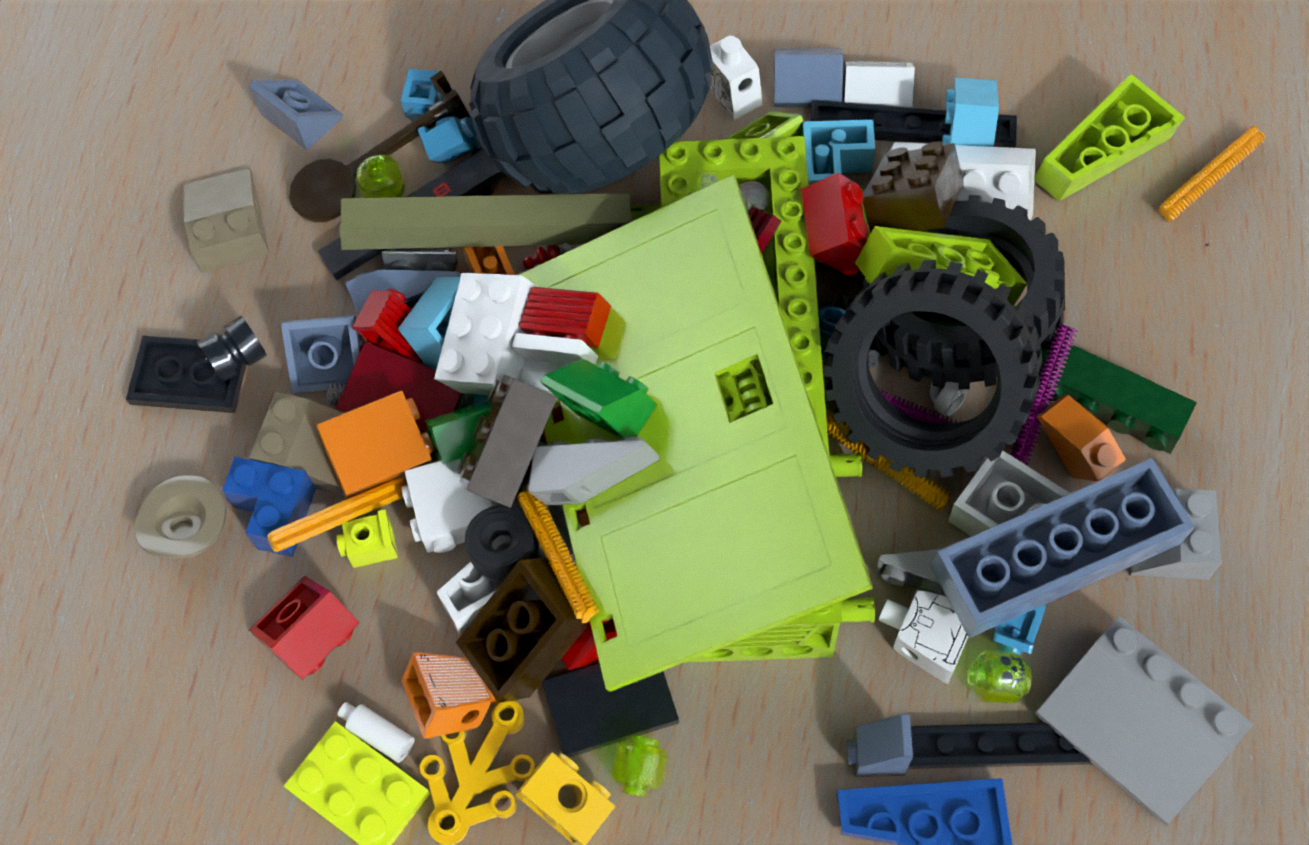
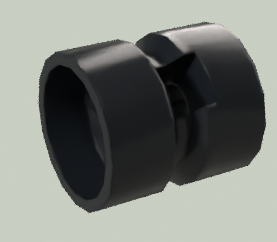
M242 316L224 325L223 334L220 335L213 332L196 342L222 382L240 373V365L246 364L251 366L267 356L261 343Z

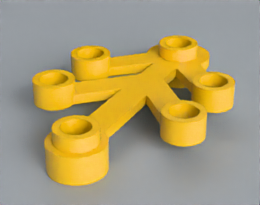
M516 701L501 702L494 706L491 715L494 724L472 764H470L464 743L466 731H460L459 735L454 739L441 735V738L449 747L459 782V788L452 801L443 779L446 773V766L442 759L436 755H429L421 761L420 772L429 783L435 809L428 819V831L437 843L442 845L457 844L466 836L469 826L496 817L508 818L515 813L517 808L516 800L508 791L495 793L489 803L468 809L467 807L475 794L516 780L525 782L536 769L535 763L530 756L520 754L513 758L510 765L487 772L506 736L520 731L525 723L523 709ZM512 709L514 711L513 718L508 721L502 720L500 715L503 710ZM528 762L531 765L530 770L526 774H518L516 767L519 763ZM430 763H439L440 769L436 774L428 775L426 773V768ZM502 798L511 800V805L506 811H499L496 808L497 802ZM446 817L455 818V824L450 830H443L441 828V822Z

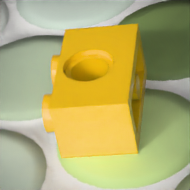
M552 752L545 756L516 792L515 796L571 844L586 845L615 808V805L608 800L611 795L602 785L594 780L588 783L576 773L579 767L575 762L562 753L557 757ZM562 786L570 787L576 794V803L572 809L563 807L558 800V792Z

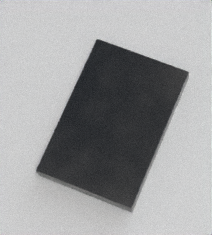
M143 335L126 400L130 405L235 413L246 364L240 365V373L222 382L196 342L200 340Z
M600 663L552 677L542 682L562 753L569 758L679 724L678 714L664 671L611 692L605 687Z

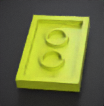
M336 721L283 786L359 845H392L431 794L428 789Z

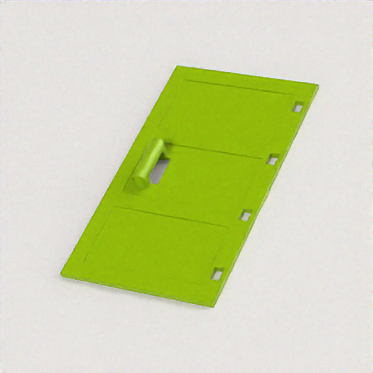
M734 175L519 274L542 288L599 292L611 305V309L599 347L597 349L591 347L598 355L596 365L603 361L620 373L619 378L626 381L631 376L639 380L649 388L646 394L657 404L637 437L644 439L659 454V460L582 504H562L579 574H581L580 578H583V581H585L586 589H589L588 593H591L590 597H593L592 601H595L594 605H597L596 609H599V612L590 618V624L605 687L608 691L611 692L873 589ZM757 358L760 360L773 401V405L767 406L753 360ZM727 371L735 380L745 417L733 422L730 421L717 378L718 375ZM558 398L553 408L562 407L564 420L554 424L551 412L544 428L548 446L554 441H563L570 444H585L589 439H601L607 442L622 441L621 438L574 413ZM586 508L590 524L579 528L576 511ZM613 618L617 637L607 641L602 621Z

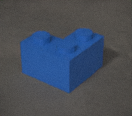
M234 457L222 491L234 508L253 512L246 530L247 536L258 550L293 557L297 544L279 552H274L268 542L267 535L275 529L307 516L316 491L309 475L303 470Z

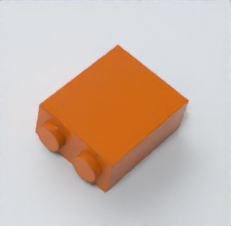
M402 391L316 425L318 435L346 499L405 475L404 471L431 463L430 454L435 453L431 439L427 432L420 433L415 420L420 419L417 407L412 398L405 399Z

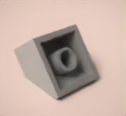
M1172 489L1195 527L1182 544L1130 566V576L1209 580L1222 564L1216 490Z

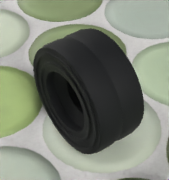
M496 505L482 510L471 520L465 533V547L472 565L480 574L492 580L504 581L519 560L536 559L538 555L539 541L536 538V534H534V530H532L525 512L514 506L510 508L505 505ZM508 535L513 539L512 544L505 550H495L491 547L493 540L498 536Z

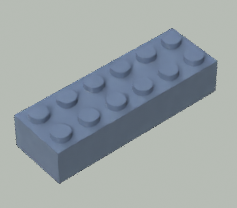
M1151 458L939 550L936 553L931 568L967 636L970 638L1176 547L1184 542L1195 526L1154 459Z

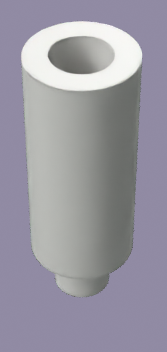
M345 702L338 711V716L347 721L345 728L397 763L404 760L413 747L414 737L363 704L355 708L348 702Z

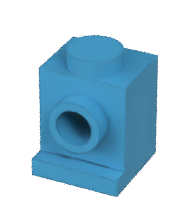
M408 69L401 98L405 118H409L413 122L428 112L429 107L440 101L430 80V77L439 71Z
M450 116L439 120L433 129L424 126L418 129L429 160L446 165L479 147L475 138L477 134L469 117L458 119Z

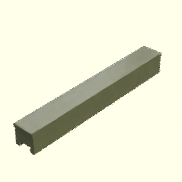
M629 193L341 198V224H339L341 250L563 245V243L580 245L633 222L634 218L631 215Z

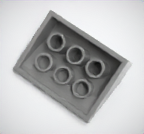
M1121 616L1095 642L1035 713L1038 718L1052 726L1059 736L1066 738L1075 746L1074 748L1079 753L1087 756L1093 765L1165 826L1173 820L1254 725Z

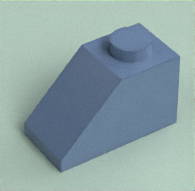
M910 714L898 715L856 726L853 739L847 740L848 765L855 764L856 777L905 776L913 757Z

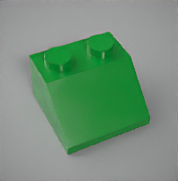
M580 359L545 374L540 380V383L574 413L621 439L628 436L637 437L657 406L646 394L649 390L646 385L631 376L626 381L619 378L620 373L603 361L595 365L585 359Z

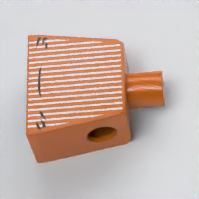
M413 653L401 680L423 738H432L475 729L481 725L490 704L498 703L465 657Z

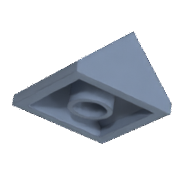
M840 48L774 49V107H812V100L842 102L843 53Z
M251 80L249 87L261 115L306 150L333 128L343 116L341 112L299 80Z
M355 315L284 321L281 323L292 393L328 390L330 383L332 388H334V384H336L337 388L339 384L341 388H343V384L346 386L365 343L362 335L352 329L356 321Z

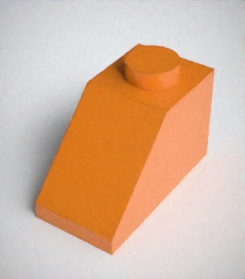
M1063 395L1037 415L1038 420L1072 478L1098 482L1126 460L1108 427L1069 395Z

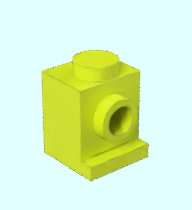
M386 510L378 511L377 515L342 523L343 533L336 535L341 557L347 556L353 568L398 558L393 525ZM367 537L364 540H358V538Z

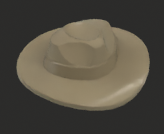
M181 475L160 483L146 496L138 510L135 520V536L139 546L151 555L176 559L195 556L210 548L219 538L226 519V506L220 489L212 481L196 475Z

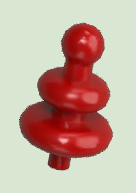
M546 245L547 250L543 247H537L536 255L525 257L522 264L526 269H532L537 264L541 265L560 256V247L558 245Z

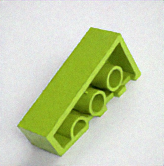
M1130 74L1043 160L1035 174L1034 181L1058 201H1061L1169 140L1185 117L1134 75Z
M875 226L855 262L870 285L882 273L885 272L887 276H890L898 266L906 263L910 264L911 270L919 269L924 260H936V269H947L951 261L962 263V273L974 277L977 269L988 274L985 283L994 289H997L1002 283L1011 290L1007 300L1013 307L1027 285L1025 280L988 239Z

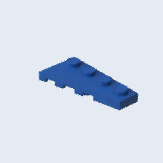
M1002 778L837 790L841 835L896 845H1013Z

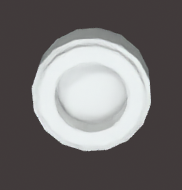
M946 382L940 394L939 387H933L932 383L930 385V397L934 402V408L941 414H944V416H950L956 412L968 395V389L959 390L958 383Z

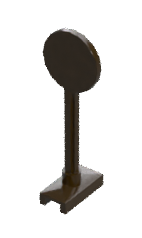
M442 71L430 77L440 101L429 107L428 112L348 165L333 159H319L305 165L295 175L290 185L289 199L293 209L303 219L314 223L328 222L340 217L341 198H355V179L361 175L362 166L367 165L366 171L369 166H375L371 164L372 160H384L420 136L418 129L423 126L432 128L439 120L450 116L458 119L465 117L471 119L460 96L455 89L452 90Z

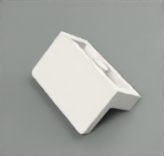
M845 61L844 103L911 108L913 103L914 65L903 62Z
M516 333L512 348L525 359L519 381L550 394L553 393L540 383L545 374L580 359H585L596 365L598 355L579 339Z

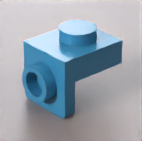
M1046 604L995 626L992 640L999 643L998 649L1018 657L1021 656L1022 651L1031 654Z

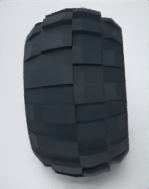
M545 0L520 17L500 34L487 48L477 64L470 85L471 98L469 105L471 111L469 113L478 140L499 170L521 186L527 187L530 185L533 190L540 193L580 194L614 183L642 168L667 150L686 132L698 116L711 85L709 72L712 70L713 59L708 35L696 11L687 0Z

